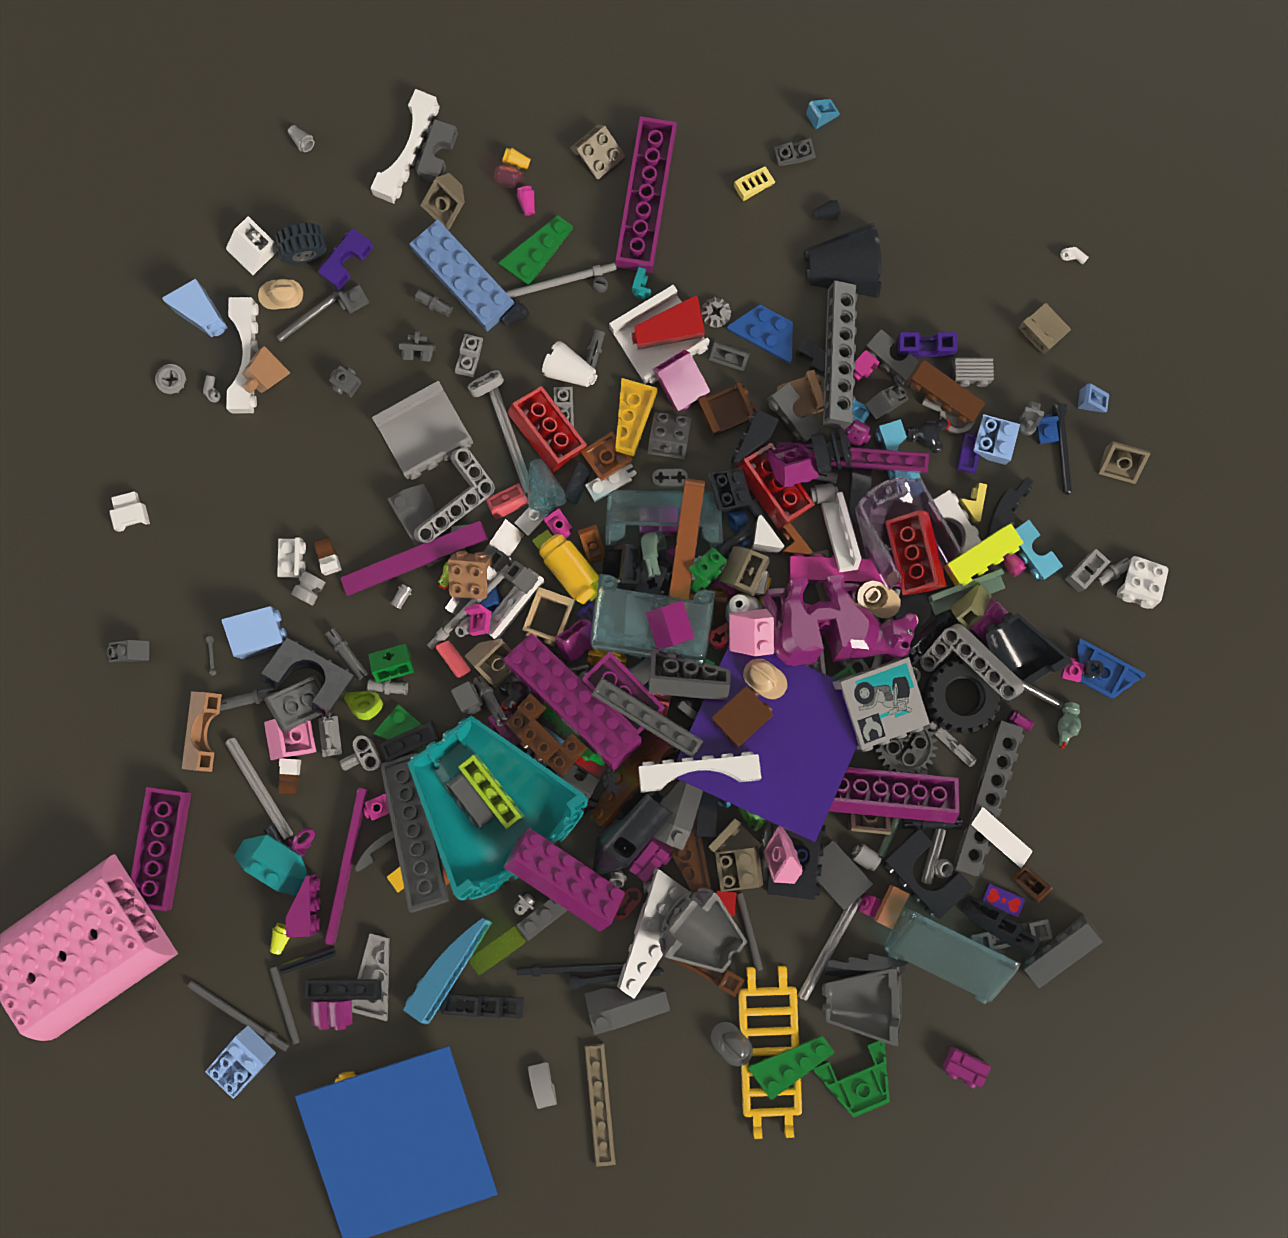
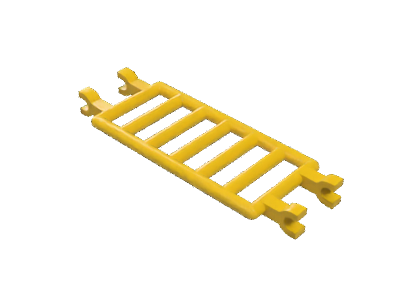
M778 966L779 987L756 988L755 968L746 967L747 988H741L738 991L740 1031L747 1038L748 1036L791 1035V1047L752 1048V1056L777 1055L782 1051L799 1046L797 989L793 986L787 987V967ZM789 995L790 1007L747 1008L746 996ZM790 1015L791 1027L747 1028V1016ZM749 1062L742 1065L743 1115L745 1117H753L754 1139H762L761 1117L784 1116L786 1138H794L793 1115H800L802 1113L801 1078L793 1084V1087H788L778 1095H794V1107L751 1109L750 1097L768 1095L763 1088L750 1089L749 1076H753V1074L747 1067Z

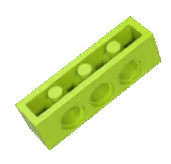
M472 755L458 767L506 829L525 816L478 755Z

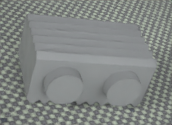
M955 358L952 361L953 380L962 387H967L969 384H977L978 387L988 386L994 380L993 358Z

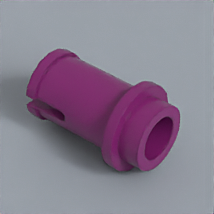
M1013 710L1008 717L1010 724L1023 727L1027 732L1034 725V721L1021 715L1020 711Z

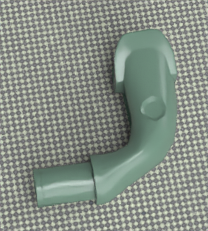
M649 532L642 536L641 547L643 560L646 561L648 576L654 577L655 575H661L657 561L659 557L657 551L665 549L667 544L662 532Z

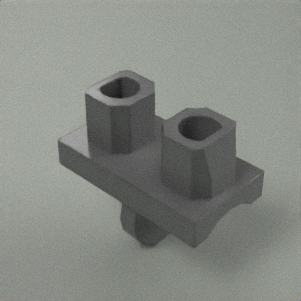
M416 330L415 335H408V341H415V343H399V349H402L403 360H414V350L421 351L420 361H431L433 351L436 350V344L420 343L421 341L427 342V336H421L420 330Z
M1029 401L1027 407L1024 408L1016 423L1020 424L1019 430L1022 434L1032 435L1044 415V412L1040 411V403Z

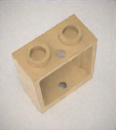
M538 587L522 630L526 632L525 636H529L532 633L536 637L544 639V643L554 646L556 637L530 628L540 600L543 598L567 607L557 636L565 631L575 600Z

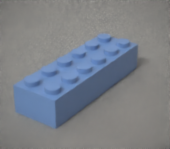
M438 219L410 243L414 254L487 332L514 306V301Z

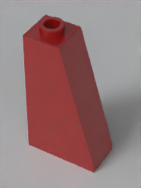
M694 296L634 326V333H631L633 344H637V349L703 338L705 330L698 296Z

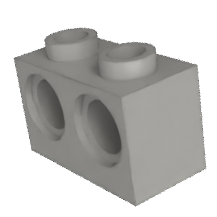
M1095 549L1089 552L1064 580L1076 591L1081 592L1092 583L1110 561Z

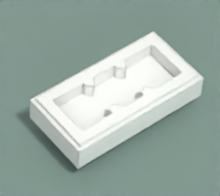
M539 496L514 524L529 537L544 521V518L554 510V507L543 497Z

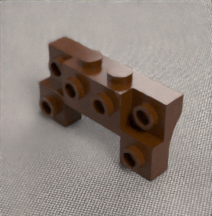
M530 693L505 724L521 739L519 743L526 750L531 748L535 752L533 757L540 763L544 761L563 778L588 747L573 733L562 744L536 720L546 707Z

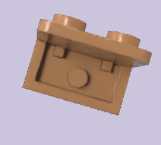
M814 370L806 372L803 378L789 382L800 396L793 404V412L797 417L802 418L807 414L823 411L824 392L820 388V377L818 374L815 375Z
M457 551L448 559L449 594L452 597L485 599L488 595L487 568L493 563V556L486 555L483 552L468 554L467 551Z

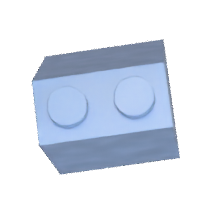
M196 279L162 298L176 314L211 337L221 335L228 328L206 290Z
M269 606L222 619L233 656L246 659L280 647L288 637L285 629L281 628L279 621L282 619L279 611Z

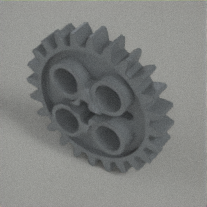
M930 725L923 727L924 730L916 732L907 745L909 749H904L898 760H896V756L904 747L902 743L910 739L912 731L908 732L904 738L889 739L890 743H894L897 747L895 753H891L888 750L890 743L880 745L878 749L874 750V752H880L881 754L877 757V760H884L881 766L888 765L887 771L894 769V772L901 771L902 773L908 772L914 774V771L917 774H921L920 768L927 770L926 763H933L929 758L936 757L932 750L938 749V747L932 744L937 739H931L935 732H928ZM917 738H920L923 741V747L921 749L915 746V740ZM906 754H910L913 758L910 765L904 761Z

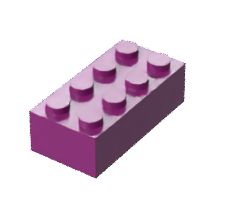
M611 651L582 678L593 691L603 677L659 713L665 709V706L653 694H648L649 690ZM610 707L637 734L644 729L638 723Z

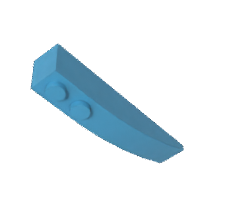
M485 918L479 920L444 951L424 978L419 980L413 995L407 999L406 1006L403 1009L406 1013L420 1023H430L491 926L492 922Z

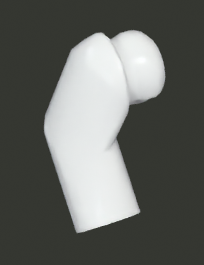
M1077 247L1065 248L1060 254L1063 260L1076 259L1082 265L1089 258Z

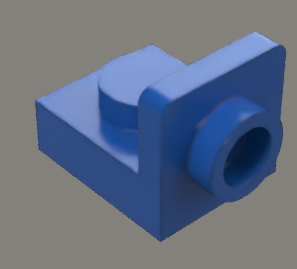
M1052 414L1043 415V418L1036 427L1039 444L1059 441L1056 424L1059 420L1058 416L1052 417Z

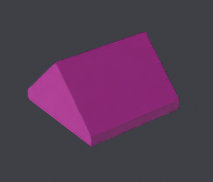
M683 600L645 612L657 650L695 638Z

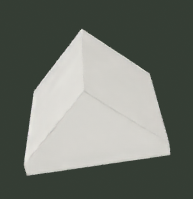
M760 515L755 523L751 550L778 554L784 545L763 516Z

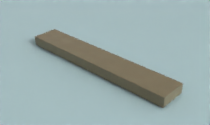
M604 1043L586 1044L584 1047L596 1167L616 1165Z

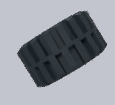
M314 223L290 225L280 230L274 237L280 260L286 264L309 263L317 260L327 252L321 227Z

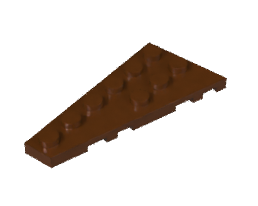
M646 728L638 734L641 737L642 745L615 770L589 820L604 828L620 813L621 806L626 800L630 801L634 797L633 792L640 787L639 766H642L644 762H654V765L661 764L662 759L667 754L671 755L675 750L673 745Z
M673 779L657 792L663 797L668 795L679 779ZM640 787L636 789L637 793L640 791ZM697 813L684 849L680 850L669 845L673 849L670 854L692 893L697 892L699 888L712 890L702 837H696Z

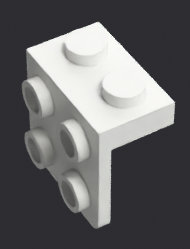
M1133 556L1130 560L1125 583L1118 589L1116 597L1122 598L1125 602L1139 604L1146 609H1153L1162 600L1168 568Z

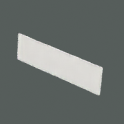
M983 807L971 824L1020 868L1023 867L1033 852Z

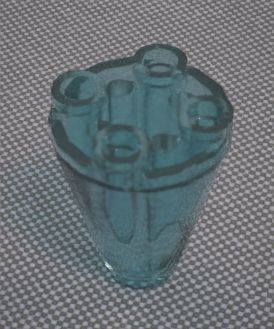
M536 459L530 463L527 502L531 509L539 511L540 514L544 515L548 514L550 510L564 505L566 499L563 488L547 464L541 459Z

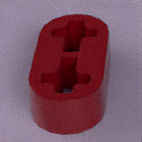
M729 622L710 633L709 641L714 648L720 649L729 644ZM715 635H718L719 637L725 635L721 638V643H718L717 641L713 642L715 640Z
M629 887L625 891L619 907L621 908L626 904L627 907L624 909L626 914H620L619 916L616 914V919H626L642 899V893L639 888ZM630 891H637L638 899H632V901L628 903L627 900L630 897L628 893Z

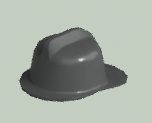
M722 1022L714 1027L711 1034L712 1045L723 1059L734 1066H742L749 1062L753 1049L748 1038L734 1024L729 1022Z

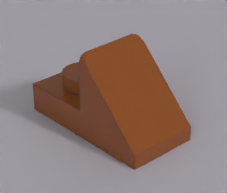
M790 522L782 527L780 530L781 536L791 545L783 550L781 555L793 556V554L799 553L808 557L813 553Z
M596 524L578 530L588 563L604 559L605 550Z

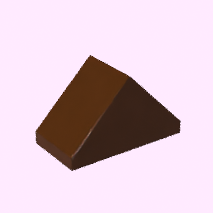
M1026 865L1012 877L1013 881L1032 901L1040 902L1053 889Z

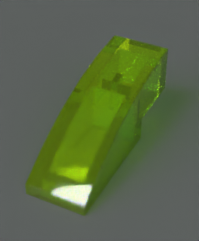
M514 925L473 955L469 962L477 974L481 975L523 945L526 940Z

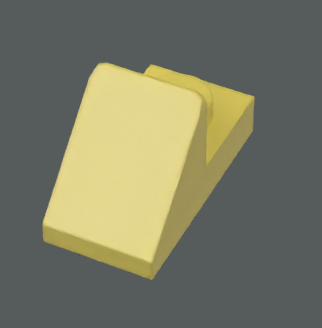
M979 483L972 489L971 499L973 501L967 499L959 500L958 504L962 510L964 509L967 512L972 524H978L981 521L987 484Z

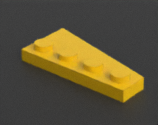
M624 378L621 379L616 436L617 452L630 456L635 455L657 394L656 387Z

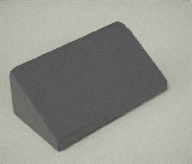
M715 339L708 360L744 372L751 351Z

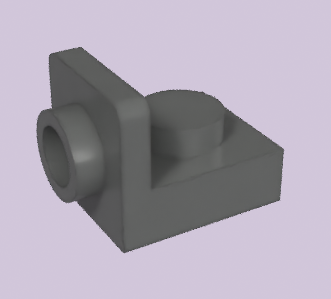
M360 285L344 294L341 291L338 293L340 296L338 302L343 310L347 308L350 314L370 303Z

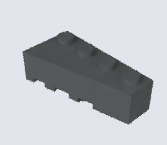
M652 648L648 694L728 700L730 689L729 669L708 663L704 665L698 664L693 659H680L675 654L659 653V650Z
M1083 914L1050 943L1045 944L1038 953L1026 958L1023 964L1024 971L1037 987L1041 988L1103 942L1101 936Z

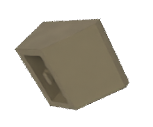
M734 546L718 581L754 596L770 562L769 557L751 549Z
M758 846L736 848L715 853L721 892L758 888L764 885Z

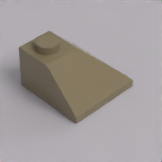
M450 173L436 177L420 206L449 230L465 203L463 187Z
M501 638L478 643L465 655L466 659L494 688L512 673L506 667L503 660L512 650Z

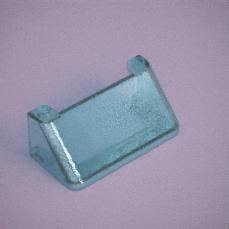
M613 490L607 497L606 545H616L618 540L625 538L626 525L678 526L683 491ZM704 492L699 527H701V540H706L710 544V548H715L723 543L722 512H719L713 492Z
M600 574L590 636L591 645L598 650L651 658L652 648L657 649L645 612L683 600L695 638L658 650L662 654L668 655V653H672L677 658L684 660L690 658L695 660L696 663L702 664L706 659L709 635L712 632L714 623L715 591L701 590L695 594L694 600L617 589L616 578Z
M903 907L883 948L888 952L887 956L893 959L901 958L973 993L977 995L975 999L984 1004L995 999L1020 966V963Z

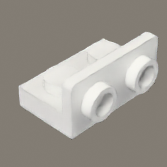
M300 537L278 540L277 577L300 578L303 571H305L303 554L306 552V544Z

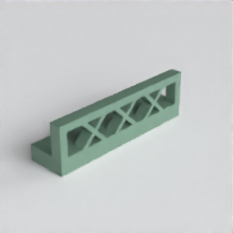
M1003 569L973 579L964 586L960 584L929 596L928 599L933 616L950 610L953 604L978 583L990 594L1005 589L1001 575L1004 574Z

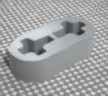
M494 370L471 382L468 389L473 397H479L500 386L504 379L499 370Z

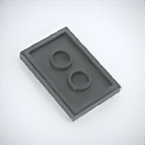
M316 675L264 699L282 733L321 716L312 710V701L322 688Z
M834 841L824 848L823 857L820 856L819 864L823 865L822 876H818V882L845 911L873 883Z

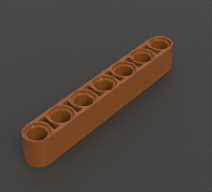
M685 478L667 604L683 600L686 611L692 572L689 571V568L694 564L705 480Z

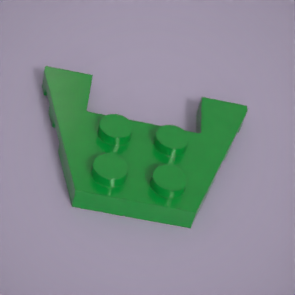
M875 1040L866 1044L874 1064L838 1080L829 1061L821 1063L813 1069L853 1118L890 1102L885 1042Z

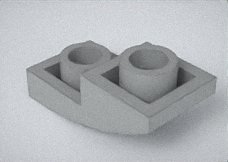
M468 334L464 335L455 373L474 378L483 338Z
M554 387V403L574 427L573 387Z
M545 1062L529 1066V1077L537 1108L541 1109L557 1105L549 1063Z

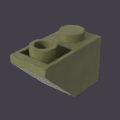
M978 583L953 604L950 609L955 617L969 630L983 618L992 596Z

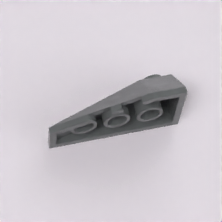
M420 484L404 489L388 498L389 503L415 547L424 543L418 542L415 539L414 530L435 514L434 501L425 485ZM422 529L420 532L422 539L428 537L426 529ZM445 557L426 565L429 568L434 564L440 562L441 560L445 559Z
M678 780L675 783V787L668 795L662 798L660 805L672 811L673 814L654 835V838L683 850L691 833L703 790Z
M600 988L585 993L594 1035L671 1011L665 991L639 990L635 998L621 989Z

